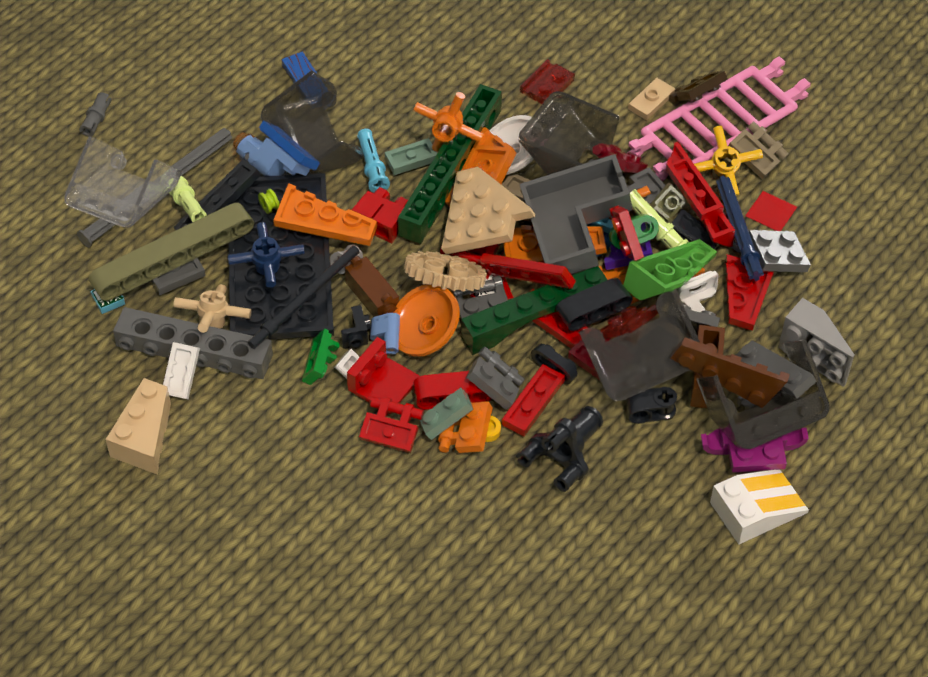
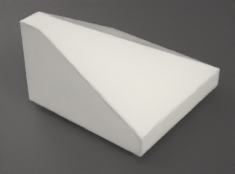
M350 349L344 353L335 368L347 379V371L358 360L359 356Z

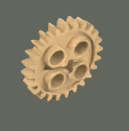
M418 251V254L412 252L411 255H407L404 266L405 273H409V277H415L414 280L422 281V284H432V287L440 286L444 290L446 288L463 292L466 289L474 291V289L480 290V287H484L487 276L486 270L482 269L481 265H475L476 262H469L468 259L456 255H443L439 252L426 251V253ZM444 267L448 268L447 275H443Z

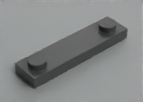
M753 340L743 346L736 354V356L742 357L741 362L755 367L757 363L768 366L767 371L778 375L781 371L790 374L788 382L781 390L795 398H799L817 382L810 372Z

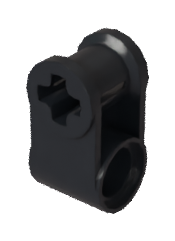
M670 387L633 389L625 396L629 421L632 423L641 424L651 421L671 420L676 414L677 393Z

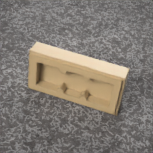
M656 78L629 103L628 110L648 120L669 100V95L675 92V88Z

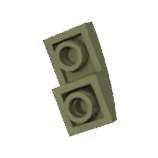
M668 183L652 201L650 206L666 223L671 224L673 221L671 218L687 200Z

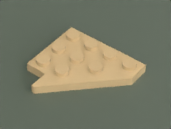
M475 167L457 171L441 249L445 254H451L510 242L513 240L516 221L533 218L535 213L528 205L481 168Z

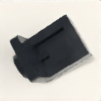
M361 305L351 307L354 328L341 330L342 346L344 349L368 345L367 330L371 329L368 314H363Z

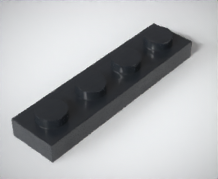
M242 159L199 202L201 208L209 215L233 204L261 176L260 172ZM186 214L173 228L178 230L193 222L189 215Z

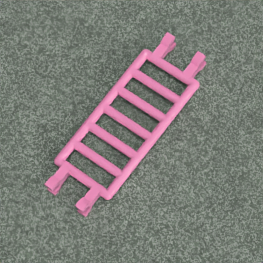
M780 56L761 70H758L755 66H750L721 83L719 89L702 94V99L692 103L687 102L641 129L643 137L639 140L634 139L630 141L628 146L632 150L628 152L641 156L644 151L654 146L668 159L673 151L654 134L655 131L663 127L695 157L692 160L693 163L712 160L714 152L718 149L715 135L693 116L690 111L700 107L717 124L722 126L732 136L726 140L728 146L741 132L708 103L709 100L717 96L748 125L754 121L760 127L767 128L797 110L798 105L795 101L808 97L809 93L805 90L810 87V83L804 78L785 93L770 79L783 75V70L780 67L785 65V61ZM752 76L785 106L777 111L774 110L743 81ZM735 86L764 112L767 117L757 121L725 91ZM682 117L714 148L704 153L672 122ZM667 161L653 166L655 174L662 182L669 175L666 171Z

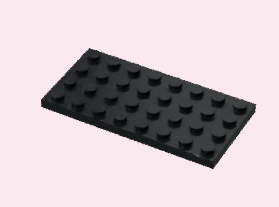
M325 173L307 174L306 176L301 174L259 177L234 202L240 203L254 220V227L249 233L229 242V255L251 252L254 242L258 239L256 226L260 222L266 223L268 237L276 240L280 247L303 244L305 254L281 258L280 268L275 273L276 285L274 287L266 286L265 275L256 271L253 262L229 265L230 306L251 309L250 319L230 316V331L254 336L266 320L273 319L330 266L328 237L275 227L274 218L277 210L273 208L272 212L267 214L258 199L259 193L266 194V190L272 189L280 204L288 183L296 186V190L303 193L306 191L313 193L317 199L327 203ZM331 279L278 327L277 333L271 338L267 337L266 339L316 337L324 328L329 330L328 333L332 334L331 336H334Z

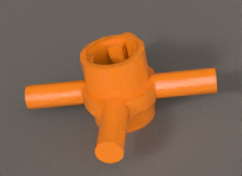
M461 92L456 93L450 106H445L438 112L418 102L415 105L413 111L433 120L432 133L435 136L432 149L436 152H439L444 142L451 141L458 133L477 142L480 141L483 133L463 124V115L460 107L465 99V95Z

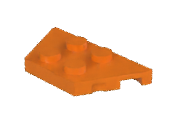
M483 127L481 131L483 135L479 142H475L462 170L479 167L498 183L502 184L517 153L513 147L504 143L501 138L493 135L489 129ZM454 185L445 201L449 208L451 204Z

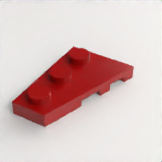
M727 254L725 261L728 324L753 331L774 271H763L764 276H760L758 281H755L754 278L749 279L746 268L741 264L740 258Z

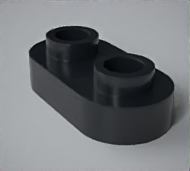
M540 343L531 351V357L539 367L544 364L565 375L563 384L568 385L577 377L578 373L575 363L558 354L552 346Z

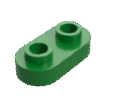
M641 214L631 218L640 244L653 239L657 235L659 224L654 217L648 214ZM646 222L647 229L642 231L641 224ZM612 227L609 232V240L613 246L621 249L620 240L617 237L618 234L614 227Z

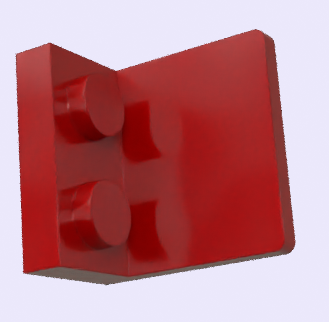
M377 337L347 371L348 391L369 403L372 397L380 399L387 397L392 399V402L400 404L413 389L414 380L419 375L388 358L386 341Z

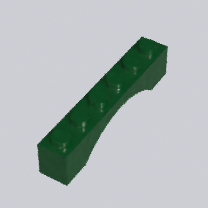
M599 266L572 275L576 280L573 288L546 285L461 319V338L472 356L478 354L484 346L488 349L493 348L516 329L528 322L556 312V306L561 300L607 281V278Z

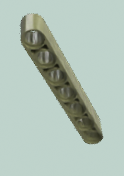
M240 203L230 204L95 269L89 275L88 280L102 300L114 299L249 233L254 227V220Z

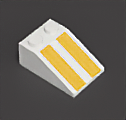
M780 469L736 475L713 486L710 501L738 545L796 519L809 511Z

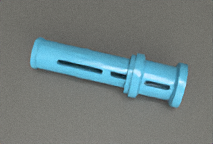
M362 129L358 132L357 138L359 139L366 163L364 173L369 178L368 187L373 193L379 187L387 190L390 186V181L385 176V164L379 160L372 131L370 129Z

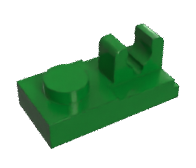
M325 328L312 340L302 377V381L309 385L325 375L328 365L325 364L326 362L332 363L337 358L330 350L335 352L340 347V344L331 339L332 334L328 333L329 330Z

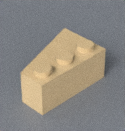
M145 378L142 380L106 438L111 458L158 475L159 458L163 449L164 432H166L171 407L168 386Z

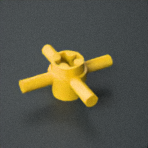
M716 126L713 130L718 149L714 152L712 160L694 163L699 172L713 169L718 176L729 177L735 194L738 196L740 194L735 173L739 170L740 164L762 159L763 153L761 149L739 154L737 150L727 146L723 127ZM728 157L731 159L732 166L726 167V163L724 161L720 162V160Z

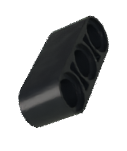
M612 278L561 300L556 306V312L570 331H575L623 311L632 303L633 298L618 278Z

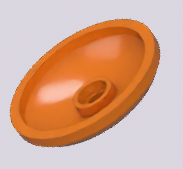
M432 284L422 285L408 292L396 305L398 309L393 312L400 315L399 350L415 357L426 356L442 348L454 334L460 315L459 304L453 293L447 288L444 290L440 286L432 287Z

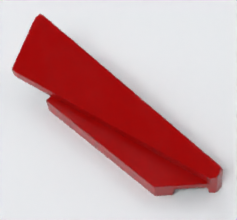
M675 142L673 152L666 163V171L699 219L703 220L711 240L715 243L732 247L735 229L723 213V204L680 143Z

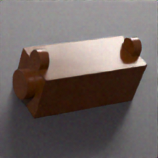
M359 256L354 257L351 260V264L345 267L346 284L373 317L393 313L398 309L396 305L399 303V295L366 256L363 258Z

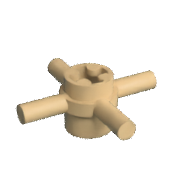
M222 284L217 286L216 291L203 292L200 295L199 301L177 297L174 299L175 308L197 311L200 316L198 330L202 333L207 332L209 326L223 328L226 315L247 319L251 317V309L228 305L225 296L227 287Z

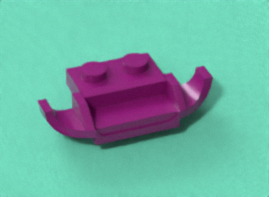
M778 423L774 425L741 427L724 426L714 430L709 435L701 434L703 450L713 455H729L732 472L785 469L787 465L785 451L799 448L806 444L809 439L807 427L796 430Z

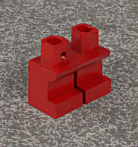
M379 187L374 193L367 191L351 210L377 221L374 236L392 244L397 238L398 216L408 200L398 197L395 202L390 201V193Z

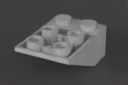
M802 298L785 317L778 348L787 355L800 360L810 369L823 374L830 381L844 387L849 376L854 353L826 312Z

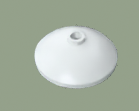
M513 116L501 121L489 130L493 135L501 138L504 143L513 147L517 153L506 175L515 173L530 164L539 153L544 141L542 126L531 116Z

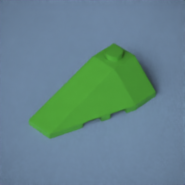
M698 239L636 261L629 262L623 285L633 297L639 300L682 287L716 256L717 251Z

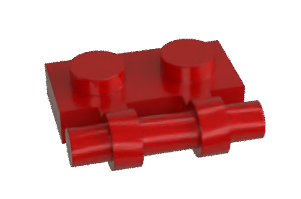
M372 397L370 407L379 410L377 415L369 412L366 413L359 435L360 440L411 453L419 428L417 425L410 424L409 422L411 418L422 420L424 410L414 408L413 404L406 403L403 405L392 402V399L387 397L382 399ZM392 412L401 415L400 421L387 418V414Z

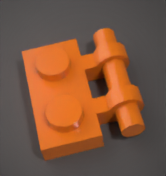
M489 402L471 403L473 407L471 412L439 434V450L446 453L449 452L450 445H455L458 453L484 451L493 409ZM455 425H460L458 432H453Z

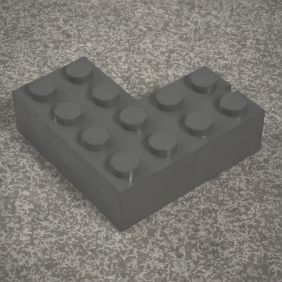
M616 154L520 184L525 204L535 213V217L530 218L544 263L566 266L571 274L599 266L595 248L586 224L611 217L609 209L617 205L628 211L633 210L630 193L622 176Z

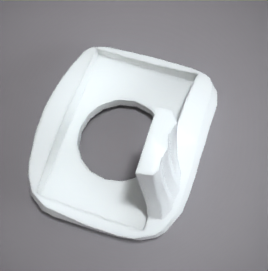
M708 271L691 278L682 287L678 288L679 302L691 307L693 311L701 312L705 310L700 301L706 300L716 293L718 273L716 271ZM701 286V287H700L699 289H697V290L689 291L690 289H694V288H697V287Z

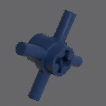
M260 222L256 226L258 239L254 242L251 252L228 255L229 265L253 262L256 271L265 275L266 286L274 287L276 285L275 273L280 268L281 258L305 254L304 245L280 247L276 240L268 237L266 223Z

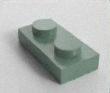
M428 138L385 152V160L393 175H397L431 164L437 152L432 149L433 144Z
M459 388L423 415L420 422L425 434L431 440L473 410L467 393L462 388Z

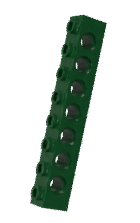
M480 84L462 113L463 124L479 132L482 131L483 127L490 130L501 112L502 91ZM458 133L451 141L443 143L398 216L400 237L419 244L423 242L446 204L445 201L455 183L457 171L462 170L476 142L475 140Z

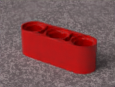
M469 371L422 375L414 380L416 405L423 410L432 409L459 388H462L467 393L471 403L489 402L492 398L466 378Z

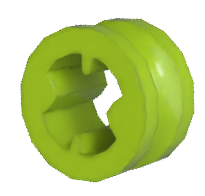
M272 189L266 190V194H258L259 202L267 214L271 213L273 208L278 210L279 200Z

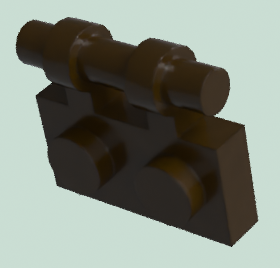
M725 71L710 72L704 76H698L692 79L690 84L676 88L675 92L669 95V99L672 103L678 100H689L690 103L703 98L702 94L705 92H713L721 87L720 84L728 80Z

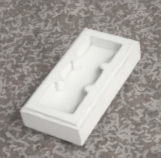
M173 342L163 385L168 386L169 395L189 399L200 348Z

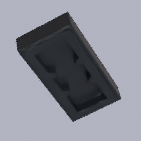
M682 209L672 221L673 229L683 239H687L689 242L700 239L713 249L717 246L718 243L711 240L705 225Z

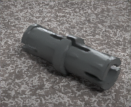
M98 93L93 105L87 109L86 118L79 128L83 135L92 137L100 121L103 122L106 109L112 101L108 94Z

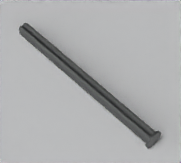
M222 128L83 231H77L79 240L86 247L90 248L92 242L167 188V182L172 177L183 176L232 139L231 132Z

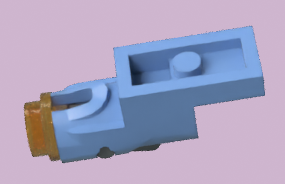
M242 132L234 139L233 146L236 153L240 155V159H244L260 172V177L282 176L285 171L292 175L299 173L306 176L310 168L299 164L273 140L267 137L262 142L252 134Z

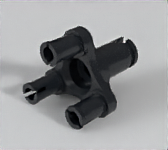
M586 406L571 420L567 418L560 419L554 425L552 431L536 433L529 439L528 445L516 455V458H519L517 460L518 463L523 467H529L535 459L543 455L556 460L566 469L554 479V485L562 492L568 491L577 480H581L589 472L582 450L584 449V443L598 430V427L600 428L603 425L602 415L597 409Z

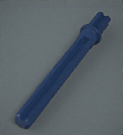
M720 176V179L716 181V185L729 222L735 229L734 236L741 254V264L745 266L749 279L754 278L755 281H758L760 276H764L759 262L760 254L754 248L730 178Z

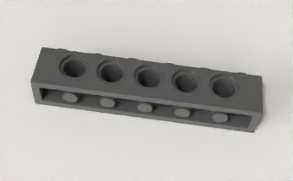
M127 307L123 308L113 330L116 346L124 350H135L150 356L157 355L169 358L173 342L200 348L196 366H206L225 373L241 374L247 378L264 379L273 356L272 342L269 339H265L259 346L253 349L248 344V340L253 337L251 335L209 326L207 332L202 333L198 330V323Z

